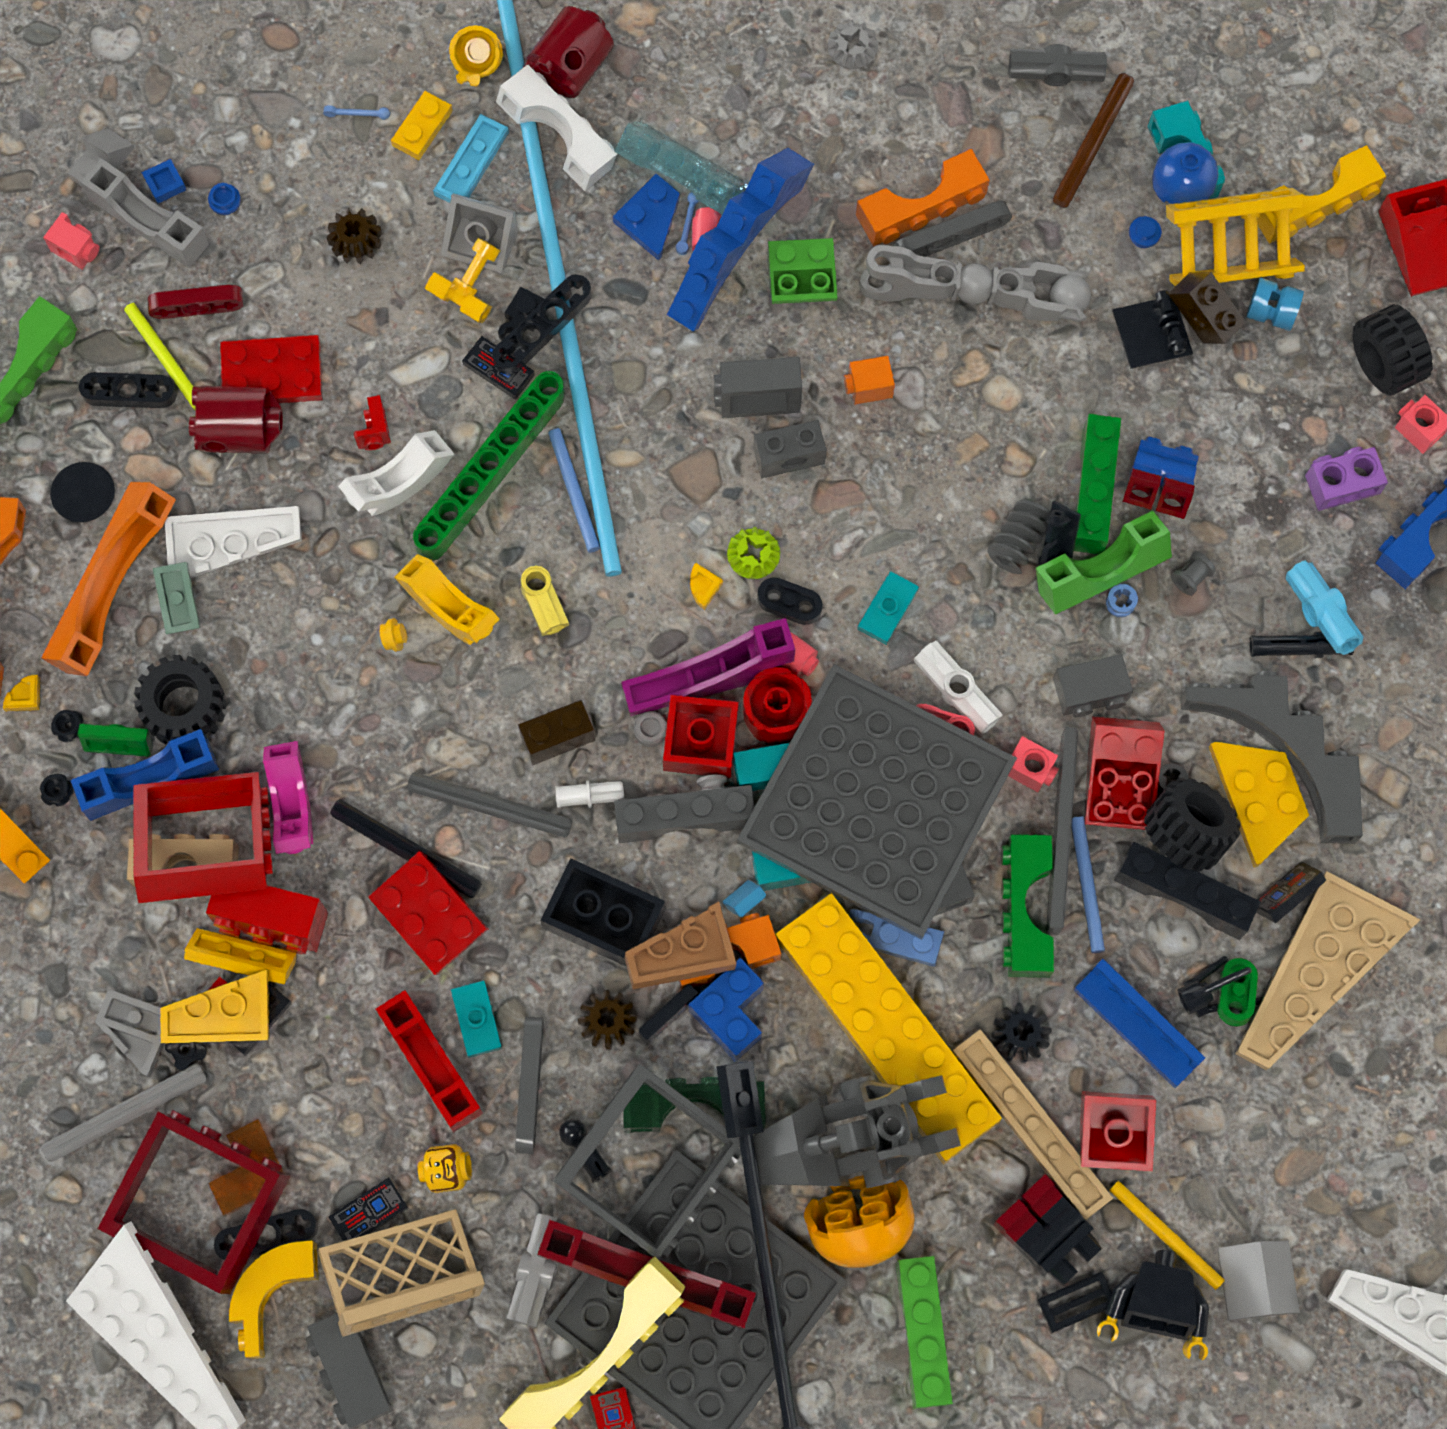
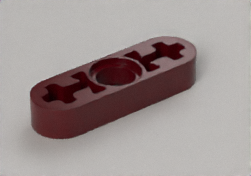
M218 285L156 292L147 298L148 314L156 319L233 312L243 307L242 288L236 285Z

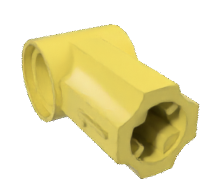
M530 566L521 577V591L529 604L542 636L552 635L569 626V622L551 583L549 572L542 566ZM532 579H540L545 583V586L541 590L535 591L531 590L527 584Z

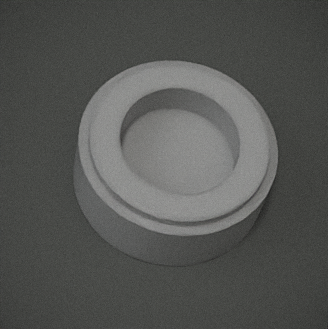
M648 711L637 717L634 723V735L640 744L647 747H655L665 740L667 722L661 714Z

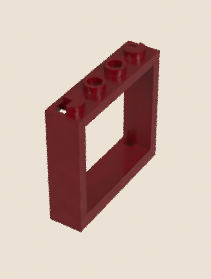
M172 1110L170 1114L158 1111L97 1229L114 1238L120 1229L127 1224L122 1220L168 1131L171 1130L266 1179L219 1272L137 1228V1233L134 1234L143 1251L148 1250L153 1259L219 1294L231 1295L290 1176L280 1172L282 1165L264 1156L262 1161L251 1157L252 1149L236 1141H233L231 1146L220 1141L219 1139L222 1134L205 1125L200 1130L189 1125L192 1118L175 1110Z

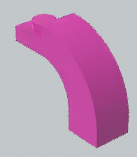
M298 741L266 746L263 752V764L273 809V844L276 854H296L304 849L311 848V844H314L309 796Z

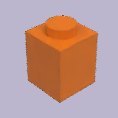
M889 356L850 362L848 374L844 375V385L846 393L852 394L854 405L893 398L895 383Z

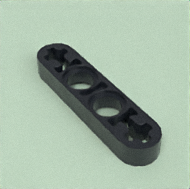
M577 274L567 277L495 347L493 360L499 372L511 375L522 369L590 302L592 291L590 282L586 277ZM582 286L583 294L580 296L576 293L571 297V288L579 289ZM568 299L571 306L570 308L565 303ZM556 306L563 310V315L558 320H549L545 316V312L550 307ZM528 329H536L540 332L539 339L532 343L524 341L522 335ZM515 341H517L518 345L520 346L518 349H516V345L514 343ZM514 352L515 361L511 363L507 360L503 363L502 355L505 353L510 356Z

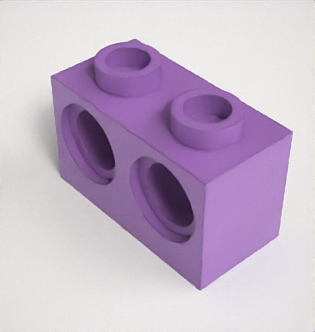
M1355 447L1346 451L1343 456L1332 458L1331 455L1322 456L1312 462L1313 464L1305 475L1318 511L1379 495L1388 484L1375 447L1365 450L1362 447ZM1359 467L1364 469L1367 473V476L1358 475L1355 472L1354 468ZM1323 476L1332 477L1336 481V485L1326 483Z

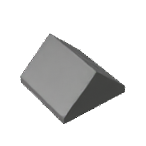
M453 193L451 195L441 256L471 264L477 253L472 250V247L479 237L501 250L494 262L487 260L483 268L502 273L518 233L515 211Z
M1258 1241L1217 1248L1221 1277L1225 1279L1222 1284L1228 1321L1300 1313L1289 1241Z

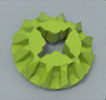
M756 526L752 529H741L738 534L731 537L728 545L727 558L731 568L744 578L760 579L766 577L775 570L780 560L778 540H775L769 530H760ZM748 542L755 549L763 548L759 552V562L752 555L744 556L748 553Z

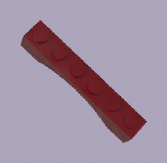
M550 1219L537 1253L538 1257L625 1288L629 1281L653 1258ZM659 1260L685 1286L680 1295L684 1301L679 1307L740 1329L745 1328L756 1296L755 1292Z

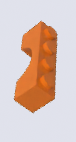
M969 149L943 161L940 176L941 183L935 191L925 197L916 199L903 198L884 188L858 200L856 217L873 247L880 243L889 244L906 231H917L926 226L930 220L939 216L941 218L948 217L958 207L967 203L973 205L981 201L987 194L990 180L973 150Z

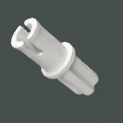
M587 780L586 784L555 786L557 808L587 804L588 808H591L592 804L624 800V787L620 781L590 784V781Z

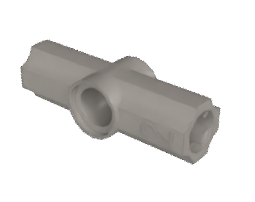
M537 1214L528 1248L523 1251L515 1278L517 1285L507 1315V1320L537 1328L544 1307L547 1291H550L558 1268V1263L538 1257L537 1253L549 1219L567 1225L566 1221L543 1214Z

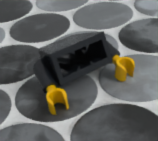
M1158 1250L1155 1254V1263L1142 1262L1138 1271H1130L1114 1287L1105 1311L1108 1315L1107 1319L1098 1324L1097 1335L1098 1337L1100 1336L1101 1328L1104 1325H1111L1114 1327V1334L1111 1338V1342H1113L1119 1334L1116 1323L1122 1319L1121 1326L1186 1340L1182 1350L1184 1356L1188 1359L1191 1357V1348L1194 1345H1199V1359L1204 1360L1208 1355V1348L1202 1342V1338L1207 1335L1209 1306L1200 1288L1194 1284L1193 1274L1188 1270L1176 1268V1253L1170 1250Z

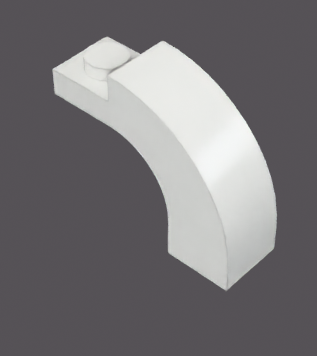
M435 430L417 433L403 450L386 465L367 474L346 477L338 487L345 494L348 502L358 512L367 510L371 516L378 515L398 506L424 488L443 470L455 454Z

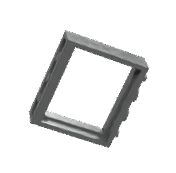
M638 1064L552 1181L651 1256L659 1259L662 1254L667 1257L676 1247L680 1240L676 1237V1234L683 1224L689 1228L701 1212L696 1206L704 1195L711 1198L722 1183L718 1176L725 1166L731 1169L741 1155L739 1137L727 1138L726 1128L643 1065ZM643 1083L725 1144L654 1243L572 1182L578 1171Z

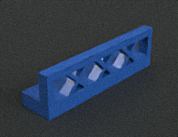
M1104 959L1075 987L1074 991L1174 1088L1206 1058Z

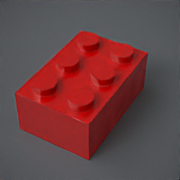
M267 885V889L211 895L206 914L213 921V925L220 928L219 932L224 935L239 938L240 933L253 936L252 940L256 943L273 946V942L287 945L286 949L291 952L306 955L307 950L317 952L328 911L320 898Z

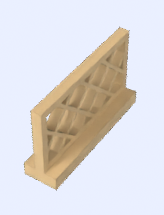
M456 1209L325 1246L318 1250L338 1313V1325L342 1337L480 1296L485 1285L481 1271L477 1272ZM451 1222L455 1235L450 1244L431 1235L436 1225ZM430 1227L428 1232L421 1230ZM412 1233L423 1239L416 1254L397 1245L402 1235ZM396 1237L393 1242L387 1240ZM456 1240H457L459 1249L456 1248V1247H454V1244H455ZM427 1241L446 1251L438 1266L420 1257ZM378 1243L389 1249L381 1264L362 1255L367 1245ZM361 1247L359 1252L353 1250L355 1248ZM393 1251L411 1260L404 1276L385 1266ZM342 1252L354 1258V1261L347 1274L332 1267L329 1256ZM449 1253L463 1259L467 1271L453 1274L443 1269L442 1266ZM359 1261L377 1270L369 1286L351 1277ZM415 1263L434 1272L430 1282L419 1284L408 1278ZM381 1273L400 1282L394 1293L386 1295L373 1288ZM438 1274L444 1277L442 1279L436 1280ZM336 1278L342 1280L340 1287L338 1286ZM347 1283L365 1292L360 1303L345 1307L341 1293ZM404 1285L410 1287L408 1289L401 1290ZM369 1295L375 1297L374 1299L367 1300Z

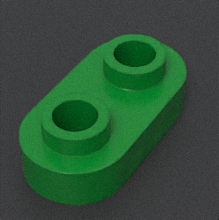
M1234 958L1228 961L1220 977L1221 979L1246 967H1250L1252 970L1250 974L1241 977L1243 983L1234 981L1219 988L1218 1015L1223 1022L1235 1027L1248 1023L1254 1013L1258 972L1250 961L1243 958ZM1234 1007L1238 1009L1240 1014L1232 1013L1229 1008Z

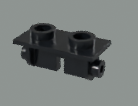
M1055 500L1052 501L1050 514L1046 518L1048 526L1042 556L1038 559L1039 566L1063 554H1066L1071 559L1073 557L1081 514Z

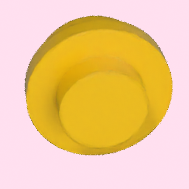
M395 618L388 619L386 623L380 625L379 629L382 645L385 650L402 651L403 643L407 642L406 629Z

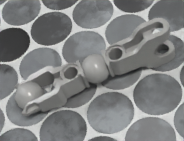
M877 245L869 251L866 259L867 268L862 273L859 282L861 292L870 299L893 302L912 297L945 300L951 297V300L955 301L958 296L963 302L971 305L981 304L987 300V305H992L993 302L999 307L1022 311L1023 316L1028 320L1058 321L1061 318L1076 322L1084 321L1087 317L1083 311L1089 306L1091 300L1090 286L1085 281L1089 274L1085 271H1068L1065 266L1036 261L1032 263L1030 268L1008 267L998 270V267H993L991 272L987 266L979 263H971L962 267L960 262H957V265L949 260L916 255L907 248L889 245ZM885 257L890 264L878 265L875 259ZM936 277H945L949 283H941ZM876 278L884 280L885 283L880 288H875L869 284L868 280ZM1033 283H1053L1050 292L1051 302L1035 298L1036 287ZM1007 284L1012 287L1013 291H1006L1000 285Z

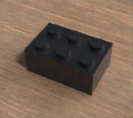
M570 858L540 921L542 929L626 966L625 952L653 937L666 910L664 900Z

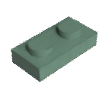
M188 562L152 568L166 635L201 628Z

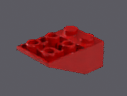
M1447 179L1387 194L1378 213L1411 297L1446 288Z
M1092 716L1088 748L1085 825L1145 830L1147 825L1144 823V817L1157 799L1165 733L1160 722Z

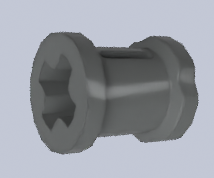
M1195 551L1191 555L1190 561L1181 570H1175L1171 574V579L1179 590L1192 596L1197 591L1196 587L1207 576L1211 577L1216 569L1204 554Z

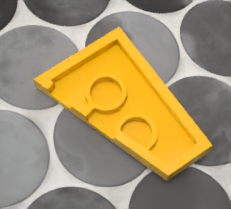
M268 969L161 1007V1043L269 1040Z

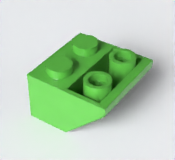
M833 238L768 241L767 264L772 304L837 301Z

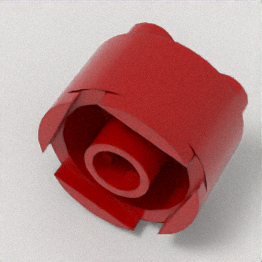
M774 667L759 672L748 684L743 696V718L753 736L759 741L772 744H782L791 741L812 704L809 686L802 678L786 668ZM772 702H778L779 706L782 707V709L775 710V708L772 706Z

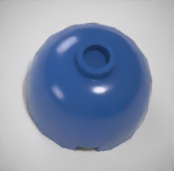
M1192 142L1177 143L1167 148L1158 158L1152 174L1153 189L1158 198L1164 203L1168 201L1170 204L1209 199L1214 193L1218 181V166L1211 152L1203 146Z

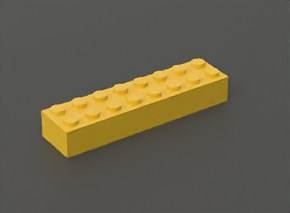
M832 893L775 934L777 942L882 1083L902 1086L943 1076L947 1093L909 1102L917 1118L918 1131L922 1137L954 1128L957 1129L961 1146L935 1153L943 1165L1000 1123L1002 1117Z

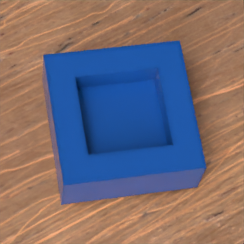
M171 159L141 172L157 204L186 191L185 184Z

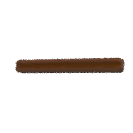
M1126 73L1118 75L1054 194L1053 202L1056 205L1067 208L1133 87L1134 78Z

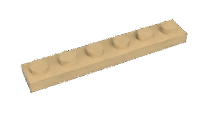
M981 1029L952 1051L981 1091L1084 1220H1087L1113 1199L1089 1167H1081L1080 1155Z

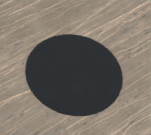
M78 462L65 467L57 474L51 486L50 497L54 509L63 518L73 522H89L102 516L109 509L114 499L115 487L110 474L103 467L90 462Z

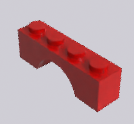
M406 990L375 1009L453 1133L483 1114L478 1103L452 1065Z

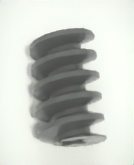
M1017 501L1014 505V511L1008 515V522L1003 523L1001 532L996 534L994 538L995 543L988 547L987 552L992 561L1008 572L1021 574V569L1016 564L1028 565L1029 560L1023 553L1029 555L1035 553L1036 549L1030 542L1035 544L1042 542L1041 536L1036 532L1046 533L1047 525L1043 521L1046 522L1050 511L1032 501Z

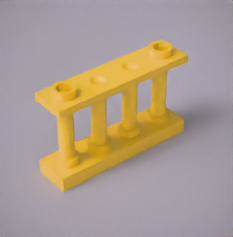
M1294 188L1166 205V218L1173 224H1177V227H1180L1182 273L1169 275L1170 282L1176 286L1189 272H1212L1219 283L1274 275L1275 278L1286 279L1294 277L1296 272H1304L1305 265L1298 259L1291 258L1289 225V214L1292 213V209L1303 207V194ZM1272 211L1276 215L1277 260L1259 263L1257 218L1261 216L1260 213ZM1241 216L1244 219L1246 265L1227 267L1225 222L1229 221L1228 217ZM1209 220V223H1212L1214 269L1195 271L1193 226L1197 225L1196 221Z

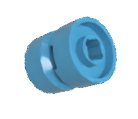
M1260 277L1255 287L1246 318L1262 323L1269 319L1272 322V326L1291 331L1304 291L1289 286L1279 289L1277 282ZM1269 300L1277 301L1275 308L1268 305Z

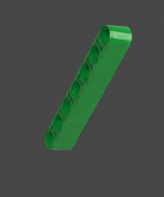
M545 371L534 379L413 532V541L419 555L432 561L438 560L444 555L560 409L565 400L563 380L557 373ZM547 387H553L557 389V392L552 395H545L542 393V390ZM527 412H534L537 414V417L532 420H526L522 418V415ZM509 436L518 439L517 442L512 445H505L502 443V441ZM489 461H493L498 464L497 467L492 470H485L482 468V466ZM469 486L478 489L475 494L470 496L462 494V491ZM447 512H455L458 514L457 517L451 521H445L442 519V516ZM427 537H434L438 539L437 542L430 547H426L421 544L422 541Z

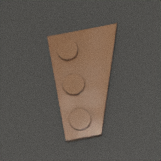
M718 901L709 906L707 911L696 917L691 916L681 922V925L666 933L661 932L625 952V962L632 989L735 970L736 960L720 902Z

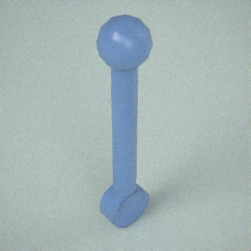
M327 105L323 111V114L327 117H335L336 115L376 116L382 120H387L390 117V111L385 107L379 110L340 109Z
M691 192L687 196L689 206L681 241L676 244V252L679 255H686L689 251L687 239L695 204L700 200V196L696 192Z

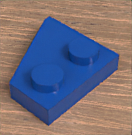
M655 174L613 216V223L659 260L663 254L667 234L669 235L672 218L680 200V193L659 175Z

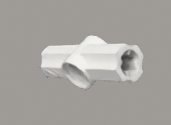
M937 641L928 644L914 658V662L942 692L944 701L948 705L955 707L962 716L969 718L974 724L975 731L980 736L988 732L1003 717L1002 713L977 687L972 674L967 670L961 669ZM959 682L966 687L967 691L957 694L951 690L949 685Z

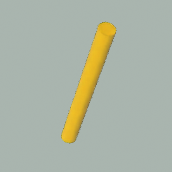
M1119 1180L1109 1189L1118 1200L1214 1290H1217L1222 1285L1225 1279Z

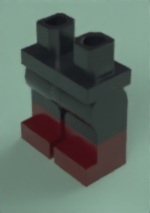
M1044 1174L995 1221L993 1226L1044 1277L1049 1274L1064 1286L1078 1273L1065 1256L1074 1249L1088 1263L1102 1248L1096 1238L1090 1233L1094 1228L1084 1220L1080 1213L1054 1187L1055 1184Z

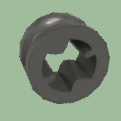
M1177 764L1163 766L1160 769L1158 791L1162 793L1167 787L1165 784L1167 778L1163 776L1167 773L1169 777L1173 773L1178 776L1177 779L1184 778L1187 780L1186 770Z

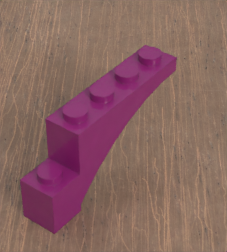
M784 618L753 626V629L699 656L643 676L622 681L621 686L630 717L669 707L670 695L696 698L714 695L747 686L761 670L794 662L796 649L787 619Z

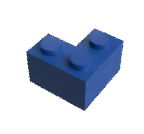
M741 958L736 961L735 970L724 972L688 1004L691 1015L735 1063L758 1043L762 1037V1032L746 1016L742 1009L763 991L764 982Z

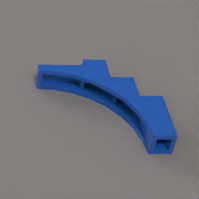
M786 148L758 163L746 190L729 200L717 227L700 236L687 263L690 267L667 313L669 317L693 332L699 329L708 309L738 260L775 213L792 197L801 192L814 163L790 148Z

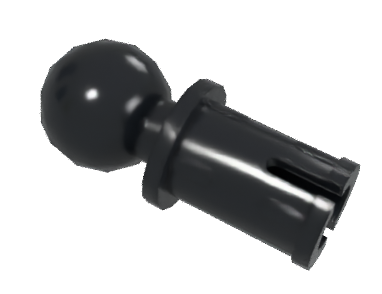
M577 1119L566 1120L559 1129L561 1141L568 1146H573L575 1149L587 1134L585 1125ZM596 1148L583 1165L593 1183L599 1181L600 1176L604 1178L612 1171Z

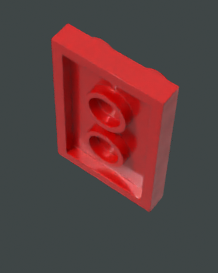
M319 335L220 342L222 386L269 387L278 403L323 400Z
M422 851L415 854L368 896L434 975L440 974L489 930Z

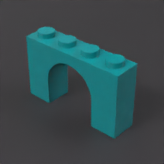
M790 743L733 753L737 785H751L752 791L764 790ZM752 851L756 884L763 891L811 883L807 879Z

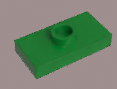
M110 724L109 726L79 725L78 737L84 752L151 756L153 744L148 729L128 728L120 724Z

